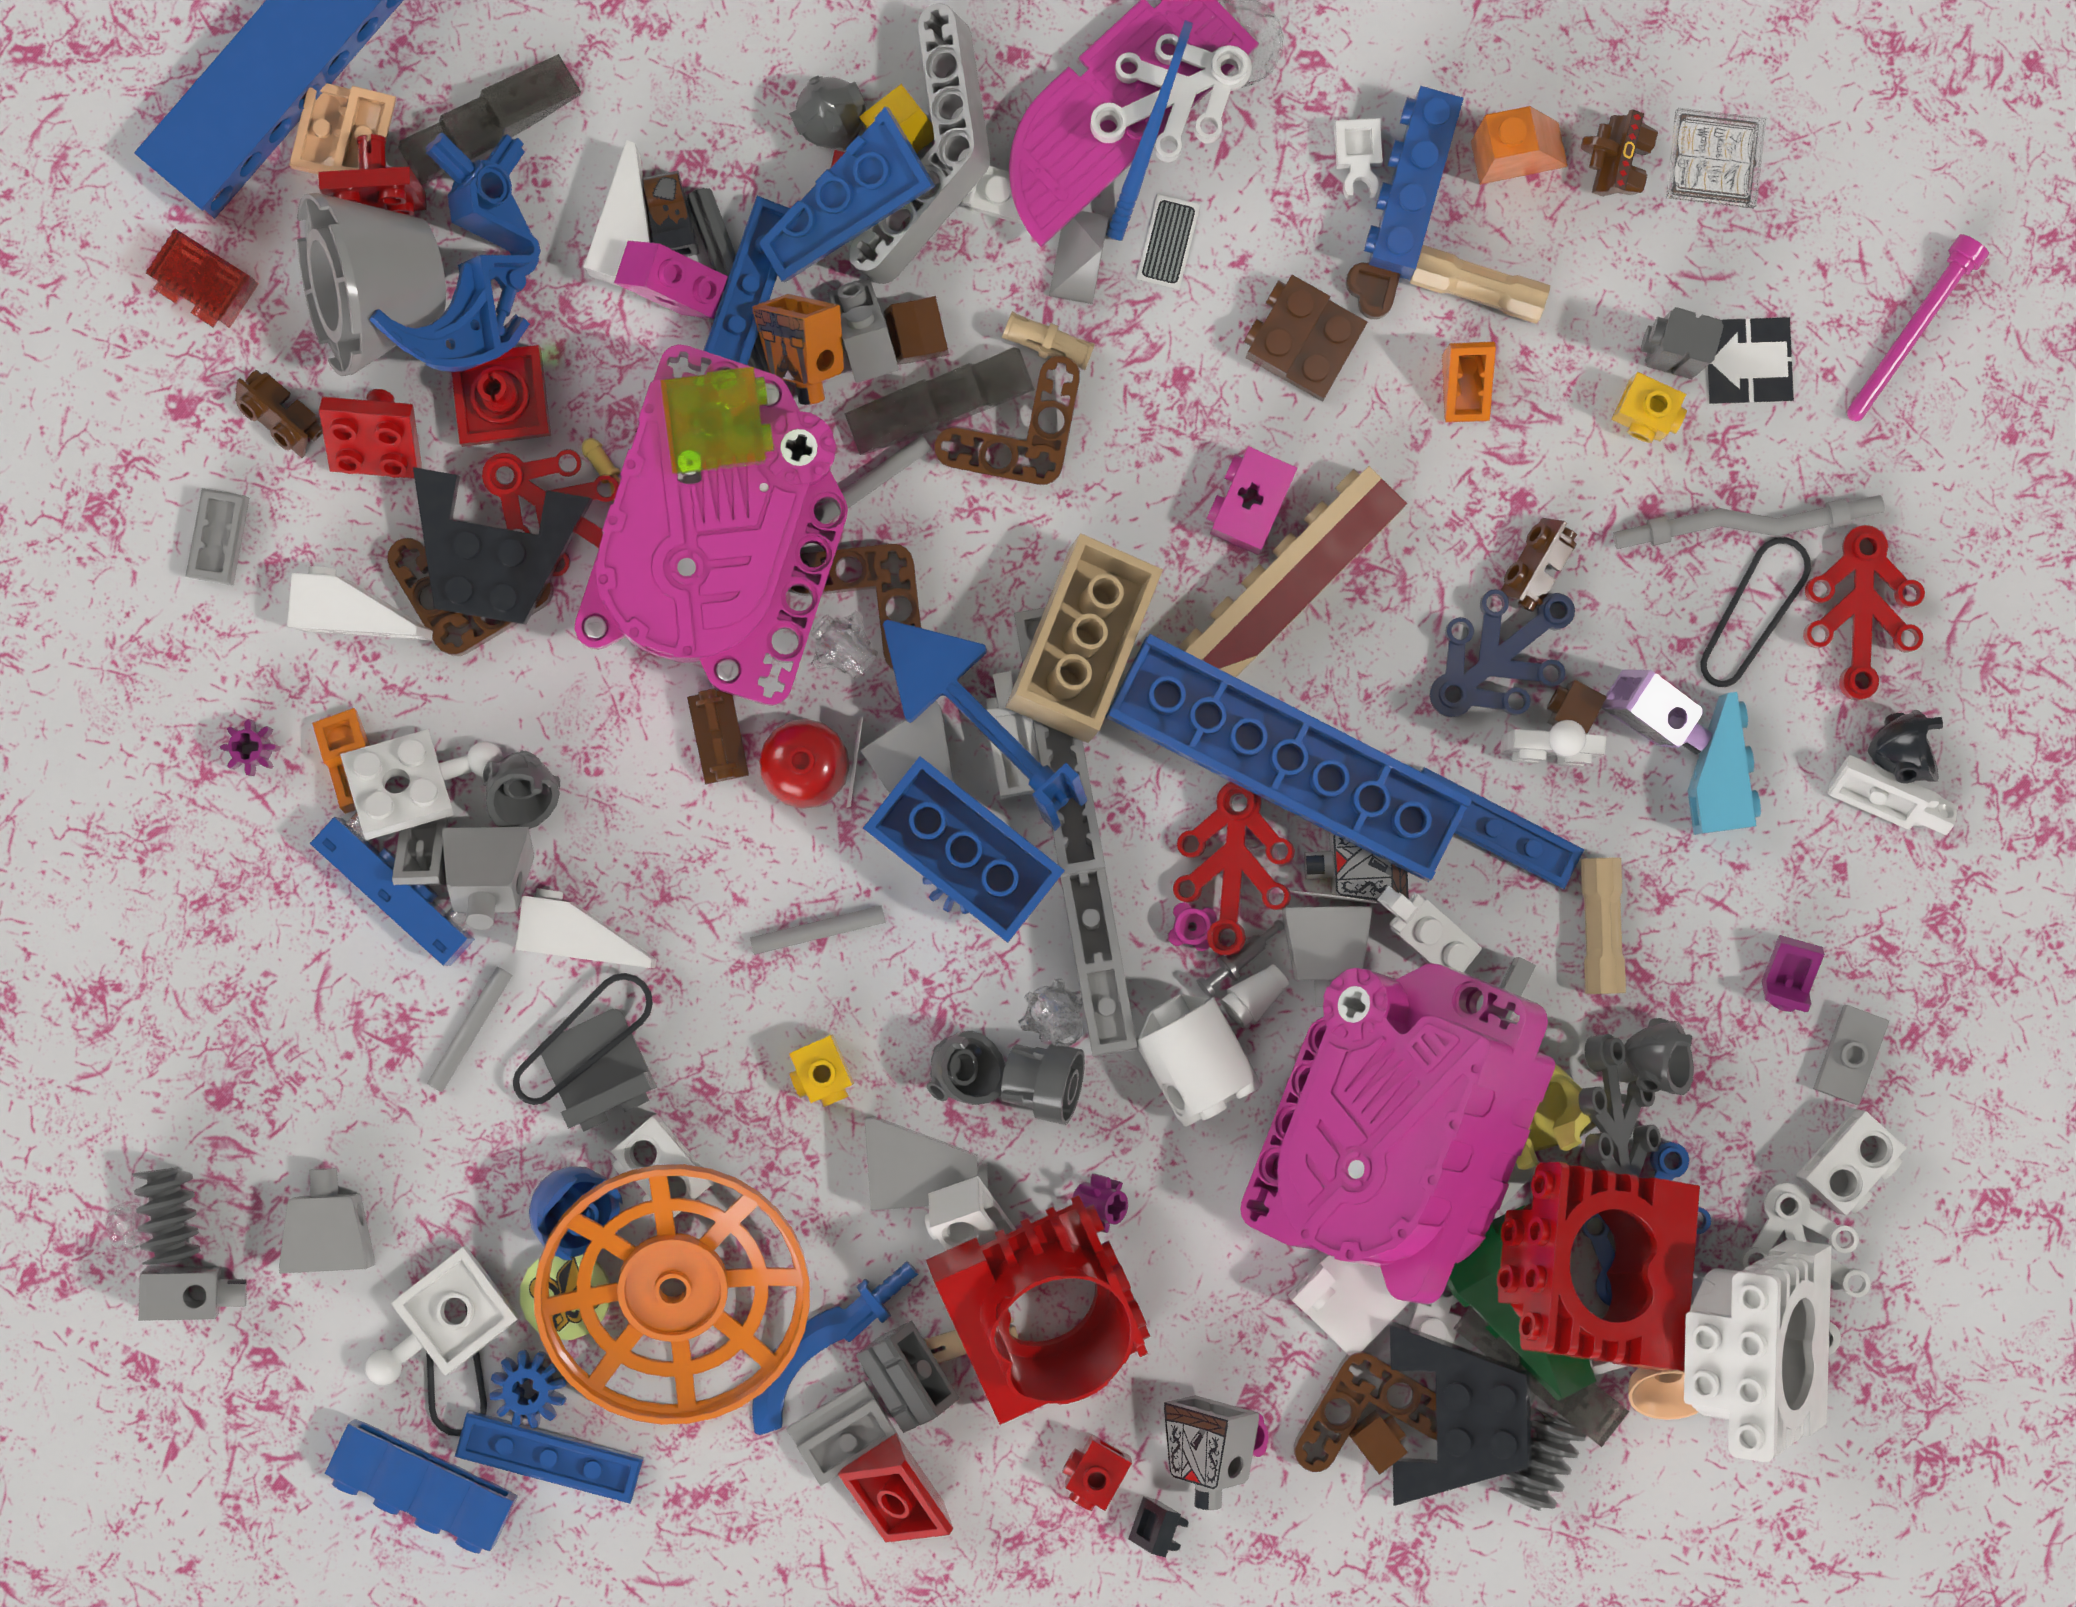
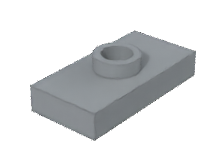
M202 488L186 577L234 585L249 497Z
M1843 1005L1813 1089L1859 1105L1890 1020L1850 1005Z

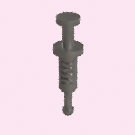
M1276 920L1274 925L1261 936L1253 935L1245 942L1243 948L1238 953L1227 958L1224 955L1218 957L1217 961L1221 967L1206 980L1203 977L1196 980L1203 992L1211 998L1216 994L1213 988L1227 976L1237 981L1241 977L1238 971L1266 949V941L1275 933L1284 929V922Z

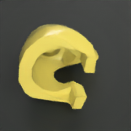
M1556 1064L1542 1102H1539L1529 1127L1531 1131L1522 1154L1517 1158L1518 1169L1527 1170L1539 1164L1535 1151L1558 1145L1561 1150H1571L1582 1143L1581 1136L1596 1127L1591 1118L1584 1115L1579 1107V1093L1582 1088Z

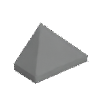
M1080 211L1061 229L1049 292L1050 297L1093 304L1109 216Z
M447 817L399 831L392 876L393 885H447L442 828H448Z

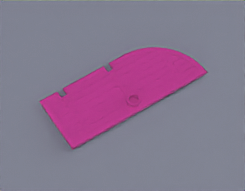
M1140 0L1078 57L1079 61L1088 69L1083 75L1079 77L1068 66L1030 104L1013 138L1009 159V180L1018 215L1029 234L1040 247L1044 246L1132 164L1149 117L1126 127L1123 137L1114 143L1100 142L1093 136L1090 128L1092 113L1099 105L1114 103L1123 108L1161 89L1140 80L1130 84L1121 82L1115 74L1116 61L1120 55L1131 52L1138 55L1141 61L1168 69L1170 65L1163 64L1156 58L1155 47L1157 40L1164 34H1174L1179 37L1185 20L1193 23L1187 44L1214 52L1219 47L1231 45L1241 48L1249 56L1259 46V43L1217 0H1161L1162 2L1155 8L1146 0ZM1166 43L1161 46V51L1166 55H1173L1176 47L1171 43ZM1181 61L1177 73L1189 77L1203 69ZM1125 62L1120 66L1121 70L1126 74H1132L1137 70V67L1132 62ZM1224 64L1221 66V71L1223 74L1228 75L1235 66ZM1213 87L1196 94L1192 107L1208 94ZM1173 105L1165 109L1157 137L1164 132ZM1105 120L1100 124L1101 129L1108 133L1113 132L1117 128L1116 124L1111 120Z

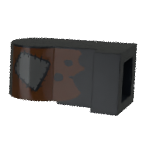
M679 171L644 177L643 183L649 206L648 214L653 233V242L660 243L686 257L700 254Z

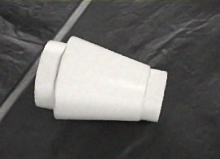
M1271 964L1268 968L1226 990L1227 995L1221 999V1004L1228 1015L1240 1027L1244 1028L1249 1023L1255 1025L1283 992V989L1289 985V982L1280 969Z

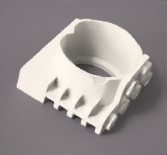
M1786 1240L1770 1249L1769 1255L1746 1267L1743 1271L1720 1268L1712 1269L1704 1277V1281L1695 1296L1692 1309L1686 1314L1684 1401L1686 1404L1692 1405L1697 1412L1701 1413V1416L1729 1420L1728 1450L1735 1458L1769 1462L1803 1436L1810 1437L1827 1424L1832 1245Z

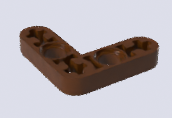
M1056 355L1049 358L1042 365L1027 440L952 426L944 429L937 436L935 454L938 460L943 465L951 468L1037 485H1047L1054 482L1060 476L1063 468L1080 382V370L1077 363L1065 355ZM1058 363L1066 364V372L1073 374L1072 382H1064L1060 395L1070 396L1069 405L1058 400L1041 399L1043 391L1049 394L1053 392L1054 380L1047 377L1048 369L1055 370ZM1055 407L1063 413L1064 425L1058 432L1048 433L1040 427L1038 417L1043 409ZM953 434L961 436V444L974 447L975 437L984 439L979 450V465L970 463L974 455L962 452L959 453L957 459L949 458V450L943 448V441H950ZM1003 443L1010 448L1012 459L1008 466L995 468L988 463L986 452L990 445ZM1018 446L1028 448L1024 456L1037 459L1041 452L1049 453V461L1056 463L1055 470H1047L1045 477H1040L1037 475L1036 467L1023 464V474L1014 472L1019 460Z
M403 538L397 540L390 547L387 562L392 573L424 626L433 631L432 639L434 643L444 653L451 656H463L518 624L501 621L499 624L489 625L484 622L482 617L473 616L474 622L484 630V633L477 636L476 630L470 629L462 634L463 644L458 647L452 642L445 644L444 639L449 636L447 628L450 625L461 629L471 622L465 618L466 614L438 609L427 610L422 606L420 595L423 589L431 585L429 576L419 579L410 587L408 582L417 580L410 568L407 566L400 567L398 563L404 559L401 553L404 549L407 548L413 553L419 551L420 556L415 559V562L420 571L426 574L428 572L425 546L421 542L413 538ZM551 580L532 615L550 603L554 592Z
M883 544L836 550L829 571L833 585H826L822 595L876 588L883 655L886 664L894 671L883 626L884 621L891 620L886 613L888 602L895 597L908 599L912 605V612L906 620L899 623L922 628L912 555L906 547L900 544ZM825 551L800 554V558L803 563H808L809 567L815 568L822 565L821 561L825 560L826 554ZM897 553L899 560L907 561V566L899 569L901 584L910 582V590L895 588L885 593L883 592V584L892 586L889 570L881 569V563L888 562L889 554ZM848 557L857 559L862 565V574L854 582L842 581L836 572L839 562ZM802 586L791 588L794 593L800 596H811L808 589Z
M1362 1351L1350 1356L1347 1354L1342 1359L1296 1437L1293 1445L1294 1455L1298 1463L1305 1470L1321 1472L1328 1469L1340 1452L1368 1402H1371L1427 1437L1437 1440V1427L1435 1430L1430 1429L1432 1421L1426 1415L1418 1411L1416 1420L1409 1417L1419 1407L1422 1394L1429 1396L1423 1404L1436 1412V1392L1399 1370H1391V1365L1369 1352ZM1364 1360L1369 1361L1367 1369L1380 1379L1384 1370L1390 1373L1380 1384L1376 1397L1370 1394L1376 1388L1373 1383L1363 1378L1357 1384L1352 1382L1354 1375L1349 1370L1352 1363L1361 1365ZM1395 1383L1408 1384L1412 1390L1411 1401L1402 1408L1391 1406L1387 1400L1388 1389ZM1341 1398L1349 1403L1350 1415L1346 1421L1335 1424L1326 1418L1325 1408L1331 1400ZM1317 1421H1320L1326 1429L1339 1433L1336 1440H1332L1327 1434L1321 1446L1326 1455L1323 1459L1315 1456L1310 1462L1306 1460L1308 1453L1303 1446L1306 1442L1314 1444L1318 1440L1322 1432L1320 1429L1313 1427Z

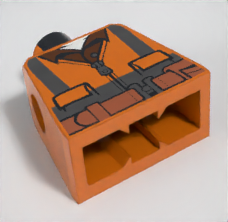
M785 294L752 306L770 373L782 378V380L795 383L799 404L812 405L824 401L825 395L822 381L841 374L844 369L840 305Z

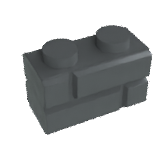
M1678 307L1671 310L1664 318L1657 316L1653 326L1648 325L1641 344L1640 351L1647 353L1645 358L1646 366L1663 372L1672 369V374L1692 380L1715 360L1724 325L1720 319L1703 314L1697 318L1695 312Z
M912 1320L881 1335L856 1354L864 1373L872 1381L886 1404L888 1412L895 1419L903 1433L935 1419L959 1400V1396Z

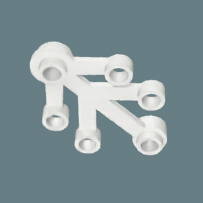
M1164 34L1157 40L1155 55L1158 61L1170 65L1173 55L1164 54L1161 51V46L1171 43L1176 47L1178 36ZM1190 44L1186 45L1181 61L1203 70L1189 77L1179 73L1176 74L1166 108L1172 105L1173 107L1165 130L1157 137L1154 147L1155 154L1161 161L1172 162L1180 156L1182 150L1181 136L1195 96L1213 87L1208 107L1206 113L1200 115L1196 121L1195 135L1203 143H1213L1218 140L1223 127L1221 118L1230 92L1243 87L1251 75V60L1244 50L1236 46L1227 45L1219 47L1214 52H1210ZM1131 52L1120 55L1115 65L1116 77L1121 82L1130 84L1140 80L1160 88L1168 69L1141 61L1138 55ZM1125 62H1132L1137 67V70L1132 74H1126L1121 70L1120 66ZM1232 64L1237 69V73L1227 76L1222 73L1221 66ZM1160 90L1123 108L1114 103L1099 105L1091 116L1090 128L1093 136L1103 143H1114L1120 140L1125 134L1126 127L1151 115ZM1105 120H1111L1116 124L1117 128L1113 132L1108 133L1101 129L1100 124ZM1204 122H1212L1217 130L1213 134H1206L1201 130L1200 125ZM1169 140L1175 143L1177 149L1172 153H1166L1161 149L1160 144L1163 141Z
M1780 1183L1773 1186L1767 1192L1764 1199V1211L1768 1219L1752 1247L1743 1251L1740 1262L1743 1269L1749 1266L1748 1258L1751 1254L1760 1253L1763 1258L1767 1256L1783 1230L1786 1240L1806 1242L1802 1225L1828 1238L1832 1248L1841 1253L1854 1251L1858 1246L1859 1236L1853 1228L1847 1225H1837L1810 1209L1809 1197L1801 1187L1793 1183ZM1791 1197L1795 1201V1209L1790 1214H1784L1781 1211L1780 1204L1783 1199ZM1846 1230L1850 1233L1851 1241L1847 1246L1839 1247L1836 1237L1839 1232ZM1831 1259V1279L1840 1284L1846 1294L1852 1297H1862L1868 1293L1871 1282L1866 1273L1858 1269H1848ZM1853 1275H1859L1862 1278L1863 1284L1857 1291H1851L1848 1287V1280ZM1832 1322L1829 1323V1355L1838 1349L1841 1341L1840 1332Z

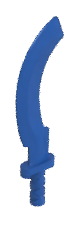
M908 1261L872 1291L868 1287L869 1281L864 1279L857 1285L861 1296L846 1309L836 1306L817 1314L807 1321L804 1335L794 1357L782 1374L762 1394L753 1399L752 1419L755 1434L763 1435L782 1428L783 1407L787 1390L795 1375L807 1361L820 1351L842 1339L851 1342L876 1318L881 1323H884L891 1317L890 1312L883 1304L919 1275Z

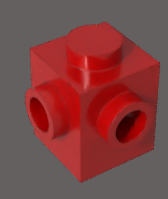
M1091 1434L1082 1452L1075 1448L1063 1467L1062 1473L1067 1475L1065 1488L1071 1491L1069 1499L1089 1511H1092L1095 1506L1106 1511L1132 1465L1131 1456Z

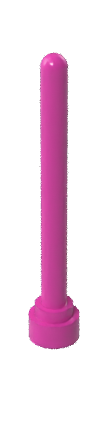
M1960 234L1948 250L1950 254L1947 259L1948 267L1849 406L1847 416L1850 420L1856 422L1864 418L1963 275H1969L1972 270H1978L1988 257L1989 251L1980 242L1964 234Z

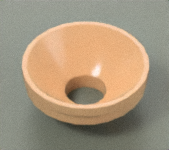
M1638 1368L1631 1375L1628 1395L1632 1407L1637 1412L1648 1417L1664 1420L1685 1418L1698 1413L1692 1405L1686 1404L1684 1401L1685 1371H1658Z

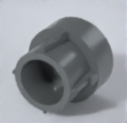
M1051 1043L1047 1049L1015 1044L1009 1053L1003 1072L1001 1085L1002 1100L1007 1103L1032 1108L1036 1119L1067 1125L1074 1114L1081 1093L1085 1070L1084 1051Z

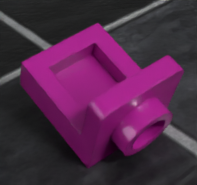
M1779 935L1761 981L1765 1000L1773 1007L1782 1011L1793 1012L1799 1010L1809 1012L1812 1004L1809 993L1825 955L1823 947Z

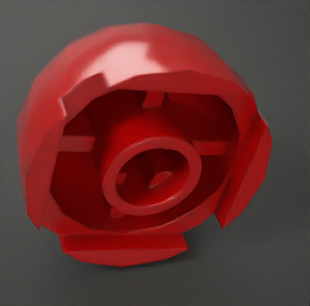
M810 719L788 721L776 728L764 742L759 759L761 778L769 792L785 805L800 809L820 807L834 798L845 785L850 768L847 748L838 733L826 724Z

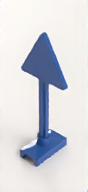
M891 620L884 621L885 635L907 722H913L940 696H946L1030 780L1028 785L1035 791L1032 795L1041 817L1054 831L1061 826L1056 812L1065 806L1071 798L1080 806L1088 801L1079 775L1067 763L1056 772L1048 765L1043 767L958 682L959 678L987 653V648L984 644Z

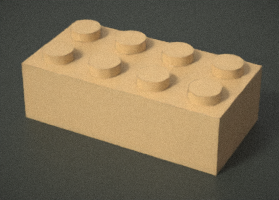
M1080 533L1068 550L1005 708L1089 743L1101 729L1163 569Z

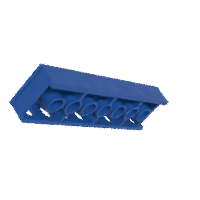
M266 0L137 148L134 154L199 209L205 210L215 219L300 121L306 96L303 99L301 98L310 87L317 90V100L322 94L320 90L327 83L332 84L403 0ZM368 21L367 25L360 31L362 26ZM339 55L337 60L330 66L332 61ZM281 122L279 127L272 133L274 128ZM252 156L248 163L243 166L247 159ZM223 189L221 194L214 200L216 195Z
M1149 634L1144 639L1105 718L1426 882L1433 879L1442 856L1467 807L1470 806L1473 798L1152 634Z

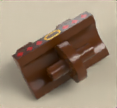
M1632 109L1629 110L1627 115H1613L1610 117L1609 124H1599L1597 136H1585L1582 139L1581 149L1592 154L1589 168L1597 170L1592 193L1604 197L1615 193L1635 195L1643 192L1648 175L1646 170L1632 166L1634 153L1642 156L1650 154L1655 147L1658 136L1657 130L1642 123L1644 113Z

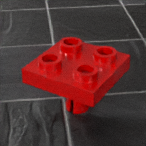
M371 134V141H367V135L357 137L359 169L318 172L319 190L324 195L410 216L414 215V211L427 210L426 192L409 166L386 168V138L384 136Z
M539 345L512 348L500 357L474 368L451 372L459 444L462 447L551 436L542 352Z
M383 389L370 390L366 396L367 400L322 397L319 414L330 472L414 479L413 467L421 469L422 462L413 404L395 403L394 396Z

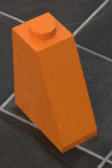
M1531 106L1485 115L1471 140L1480 185L1566 168L1568 166L1559 122Z

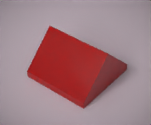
M897 1433L843 1467L838 1473L840 1479L885 1543L946 1536L952 1532L953 1526L943 1499Z

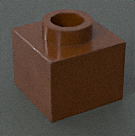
M1577 680L1568 683L1566 688L1559 685L1547 705V709L1552 711L1547 723L1554 726L1560 721L1572 720L1579 723L1585 730V733L1588 734L1607 696Z
M1376 1410L1356 1424L1349 1435L1379 1475L1408 1453L1401 1444V1441L1407 1435L1391 1415L1383 1420Z

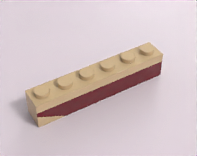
M1370 466L1361 474L1353 469L1335 487L1340 495L1329 506L1324 501H1321L1306 516L1304 521L1309 527L1298 538L1292 533L1287 535L1272 551L1278 558L1266 570L1259 564L1241 582L1246 590L1235 601L1227 596L1211 612L1210 616L1215 620L1204 633L1198 628L1194 629L1178 648L1237 677L1408 503Z

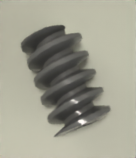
M178 1168L132 1173L135 1178L147 1180V1184L134 1190V1194L149 1198L148 1203L136 1208V1213L151 1217L150 1221L138 1227V1231L152 1234L153 1238L141 1244L140 1250L154 1252L155 1257L143 1262L142 1265L185 1260L201 1251L199 1245L186 1242L187 1239L199 1233L198 1228L184 1224L185 1221L196 1216L197 1212L193 1208L182 1206V1203L194 1198L195 1193L194 1191L180 1188V1185L193 1179V1174L181 1171Z
M1536 1408L1545 1419L1544 1421L1531 1420V1428L1538 1434L1536 1438L1531 1437L1532 1464L1528 1468L1522 1469V1471L1506 1474L1516 1485L1514 1488L1500 1487L1498 1491L1521 1504L1541 1511V1508L1554 1509L1557 1506L1556 1500L1548 1491L1562 1492L1564 1490V1484L1555 1475L1571 1474L1572 1469L1563 1460V1457L1578 1458L1579 1452L1570 1441H1585L1587 1436L1573 1423Z

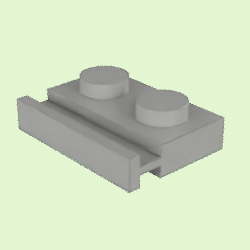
M865 1379L791 1424L786 1429L820 1486L838 1476L843 1467L897 1433Z

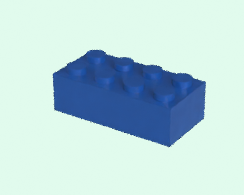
M919 756L863 827L865 831L1007 943H1009L1065 872L1063 868L921 756Z

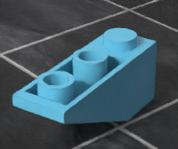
M1737 692L1726 693L1718 697L1708 727V731L1712 733V736L1707 746L1699 754L1687 790L1694 835L1757 826L1755 817H1760L1761 815L1760 798L1756 790H1751L1749 773L1754 772L1753 751L1750 746H1745L1743 728L1748 726V714L1744 701L1739 702Z

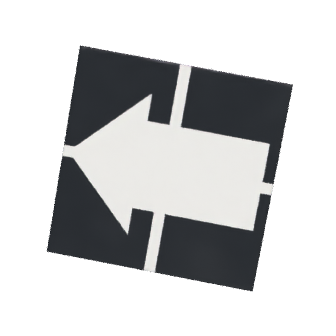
M1790 317L1723 319L1722 324L1724 327L1715 360L1708 365L1709 404L1794 401Z

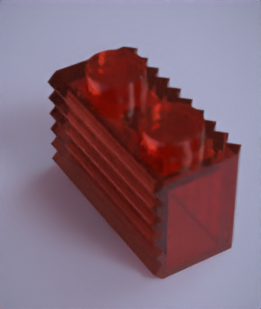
M176 228L171 232V236L167 238L166 243L161 247V251L157 253L151 266L146 270V274L157 282L153 290L175 304L181 297L194 305L190 313L214 328L218 321L230 328L259 284L251 276Z

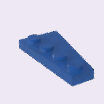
M884 107L874 118L875 121L866 131L852 141L840 159L815 181V186L801 201H797L759 242L781 282L789 281L935 187L890 108Z

